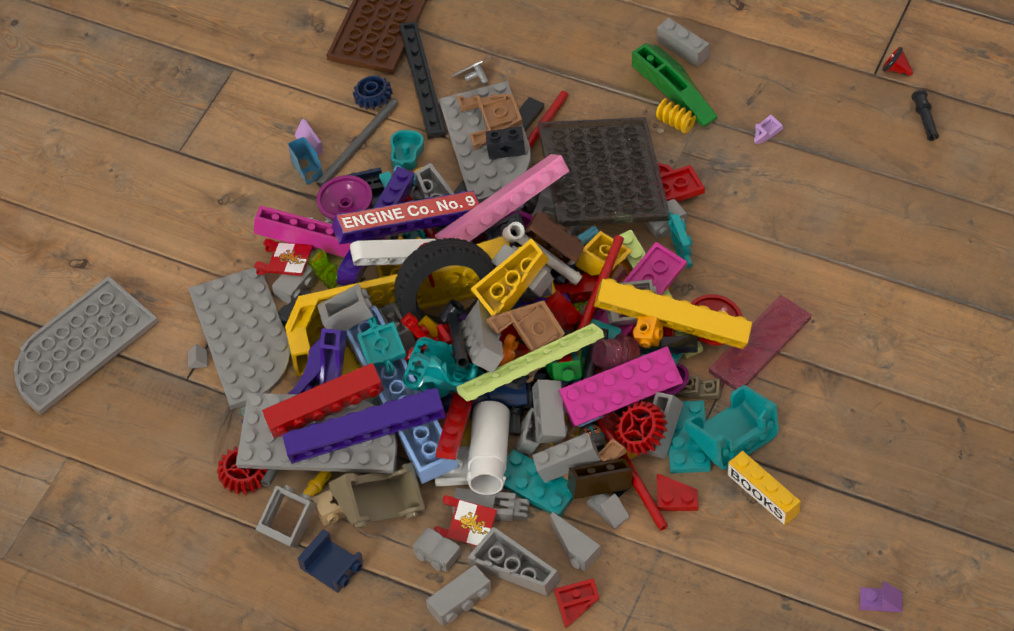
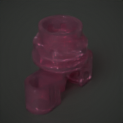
M618 334L614 339H600L592 349L593 363L599 365L605 371L642 357L635 338L623 334Z

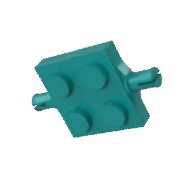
M672 212L666 214V218L669 223L670 237L677 255L687 261L686 268L693 267L690 259L692 256L690 246L693 245L691 236L686 234V224L684 220H681L679 213L673 215Z
M372 316V320L371 317L368 319L371 328L357 334L359 344L367 365L373 363L374 367L385 365L387 373L391 374L392 371L393 374L395 369L392 362L407 357L395 323L378 325L376 317Z

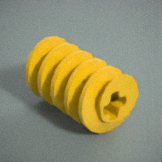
M664 98L656 110L657 119L665 124H669L670 127H675L676 130H681L684 134L688 133L696 121V116L691 117L692 111H688L685 114L686 108L684 107L679 111L680 105L674 106V102L668 103V99Z

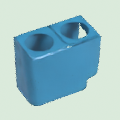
M301 137L288 143L291 163L305 183L309 185L317 181L323 175L318 154L307 139ZM300 159H307L309 166L301 169L298 161ZM307 172H317L316 174L312 175V179L307 180L305 178V174Z

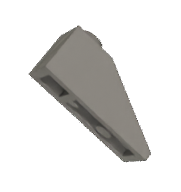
M552 512L550 514L551 527L568 560L574 568L586 572L601 556L600 545Z

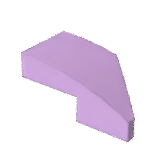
M771 114L761 123L756 124L755 144L758 145L765 142L784 129L783 125Z

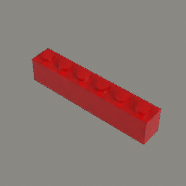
M370 363L265 408L262 412L273 438L282 437V434H286L290 430L303 428L308 423L322 420L329 414L338 413L343 408L359 404L362 400L369 397H375L383 392L384 388L373 363Z

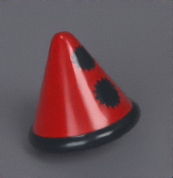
M898 47L891 54L882 68L884 72L907 76L913 75V70L902 47Z

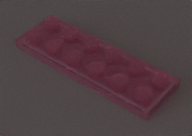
M780 295L752 324L748 344L743 349L730 346L709 368V373L717 379L720 378L723 383L734 390L742 385L747 386L811 320L812 314Z

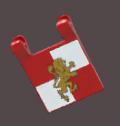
M268 238L264 240L265 251L273 252L269 265L261 261L255 263L256 274L273 273L303 276L313 250V245L276 242Z
M444 495L443 504L456 508L449 530L435 526L434 531L444 538L477 547L492 529L497 510Z

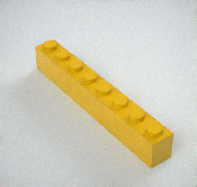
M602 279L594 303V307L637 319L639 316L657 317L664 327L743 349L748 344L752 322L747 321L745 317L730 316L724 311L716 312L710 310L707 306H695L686 300L678 301L669 295H657L651 290H640L631 284H619L613 279Z

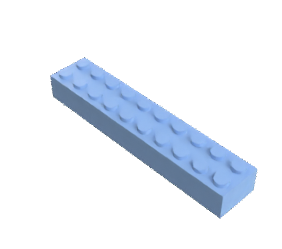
M376 305L373 306L371 309L372 315L376 317L378 325H385ZM368 319L345 330L347 331L346 339L361 367L366 366L367 363L357 334L371 328ZM404 358L392 362L395 369L393 374L392 371L391 374L387 373L385 365L375 367L384 391L376 396L381 405L390 400L402 399L406 395L422 393L418 390L410 389L403 384V376L408 366ZM413 375L407 376L408 380L416 381ZM437 420L396 432L422 484L459 467L457 458L456 460L436 458V449L442 433V428Z

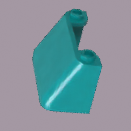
M742 385L731 393L730 407L703 423V419L699 416H693L685 421L686 432L711 461L722 470L728 469V462L741 451L750 455L773 440L779 430L777 404L746 385Z

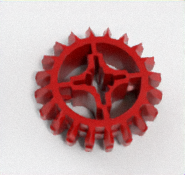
M642 401L640 404L635 402L634 407L628 406L627 412L622 411L623 417L618 418L620 424L615 425L618 429L615 434L619 437L617 441L631 454L636 453L637 455H642V453L649 455V450L655 451L656 445L662 446L660 440L666 439L663 433L668 431L665 427L668 422L665 419V414L658 406Z
M234 446L233 451L227 449V455L222 454V460L218 461L219 467L217 468L218 478L222 486L228 488L230 493L235 490L237 495L243 492L245 496L247 491H251L254 494V489L261 490V481L268 469L237 468L236 461L239 448Z

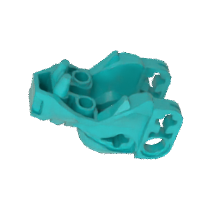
M421 337L414 346L402 381L406 387L415 391L423 392L426 389L437 388L440 398L447 396L450 391L458 393L457 386L485 373L479 369L478 365L468 363L465 367H459L454 358L455 354L452 344L448 345L442 341L436 342L433 339ZM426 344L427 347L424 353H420L422 345ZM418 360L421 361L420 366H416ZM414 375L417 377V381H410L407 376Z

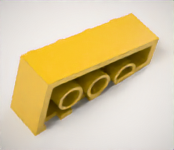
M531 238L474 285L471 290L492 316L509 311L542 270L549 258Z

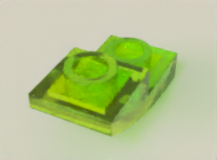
M317 248L307 262L328 289H333L337 286L338 267L329 261L323 249Z

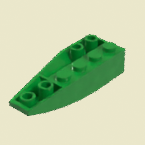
M645 43L632 52V67L675 104L680 105L681 109L683 107L686 108V113L692 111L691 117L696 116V121L702 127H706L717 119L716 113L683 66L659 46Z

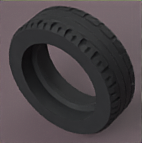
M460 238L437 239L414 250L401 265L397 273L398 276L395 279V299L402 318L409 312L417 317L418 323L425 316H428L438 325H445L446 323L440 317L426 314L419 307L416 295L421 283L432 272L453 265L473 269L479 279L482 280L496 268L491 262L490 256L478 245L464 239L461 240ZM477 297L474 300V302L467 309H465V311L462 314L470 313V311L478 301Z

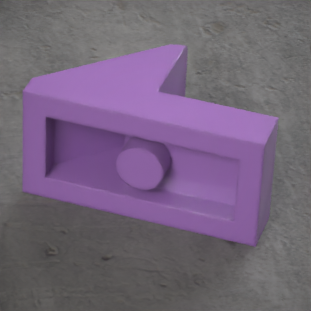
M884 581L882 589L860 587V610L902 612V592Z

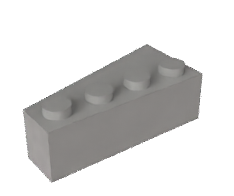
M431 163L415 172V182L422 199L454 194ZM449 225L434 228L435 231L438 233Z

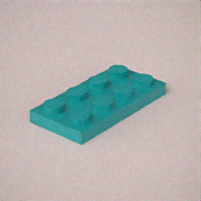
M704 400L682 401L684 404L668 450L670 474L710 472V458L686 432L685 421L693 416H699L703 419V423L706 422Z
M514 449L507 457L506 471L504 473L506 481L503 489L516 493V496L522 499H528L531 504L549 514L554 512L561 517L574 499L567 487L568 481L561 476L545 483L537 472L533 459Z

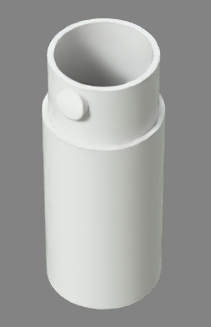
M496 401L478 403L472 411L468 460L469 471L467 472L466 479L469 481L471 490L482 495L498 493L506 481L504 473L507 465L510 411L504 404Z

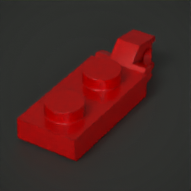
M408 312L401 319L402 324L412 331L417 338L427 337L436 342L439 341L438 336L433 337L429 334L431 331L424 324L421 326L418 324V319L413 314Z

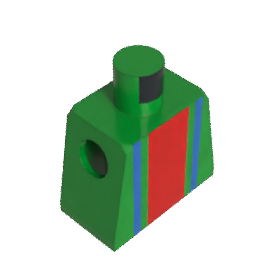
M582 349L546 364V371L550 378L556 381L581 379L584 370Z

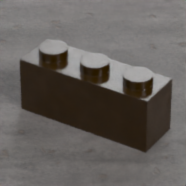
M626 458L570 467L567 487L574 499L631 489L633 469Z

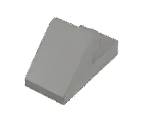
M606 493L594 495L587 500V506L614 530L629 519L627 511L616 494H613L611 497Z

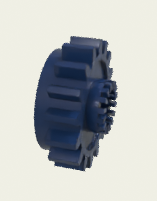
M367 76L361 79L354 86L355 91L353 92L355 103L359 104L360 108L365 106L366 110L369 107L375 110L376 106L382 108L381 104H388L387 99H391V94H393L390 82H387L386 78L380 76Z

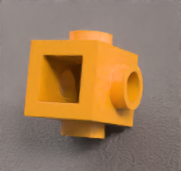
M639 316L637 325L633 330V336L642 347L659 346V342L663 337V324L657 317Z

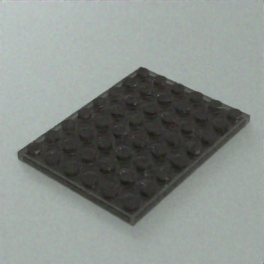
M646 117L538 122L544 159L550 154L561 155L569 169L568 173L549 185L557 224L562 226L670 221L669 208Z

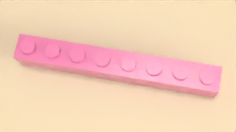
M550 154L434 235L435 238H460L461 240L471 241L568 173L569 169L562 156Z

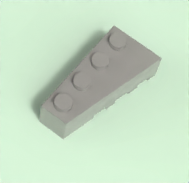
M478 299L466 319L460 322L465 347L472 362L493 373L504 357L502 342L499 341L501 332L498 334L493 332L486 321V318L492 315Z
M495 527L488 532L468 556L471 567L476 565L480 571L548 596L560 582L557 570Z

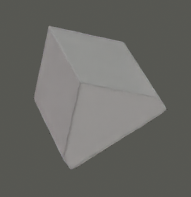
M195 344L188 351V369L208 367L207 349Z

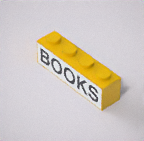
M741 451L728 462V476L781 523L787 525L800 513L801 501L744 451Z

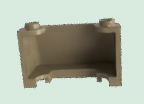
M413 463L404 464L399 469L396 468L394 473H371L359 476L354 473H348L329 482L333 496L350 524L355 525L356 528L365 527L370 522L403 516L411 519L417 517L418 512L425 510Z

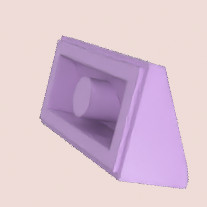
M302 119L295 133L296 139L305 137L318 156L323 154L321 141L307 121Z

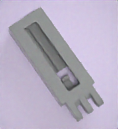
M456 488L454 498L496 509L495 520L513 522V520L525 521L528 518L526 513L529 511L530 501L528 499L516 498V493L498 492L492 495H482L471 489ZM494 505H499L500 508L505 506L507 509L494 508Z

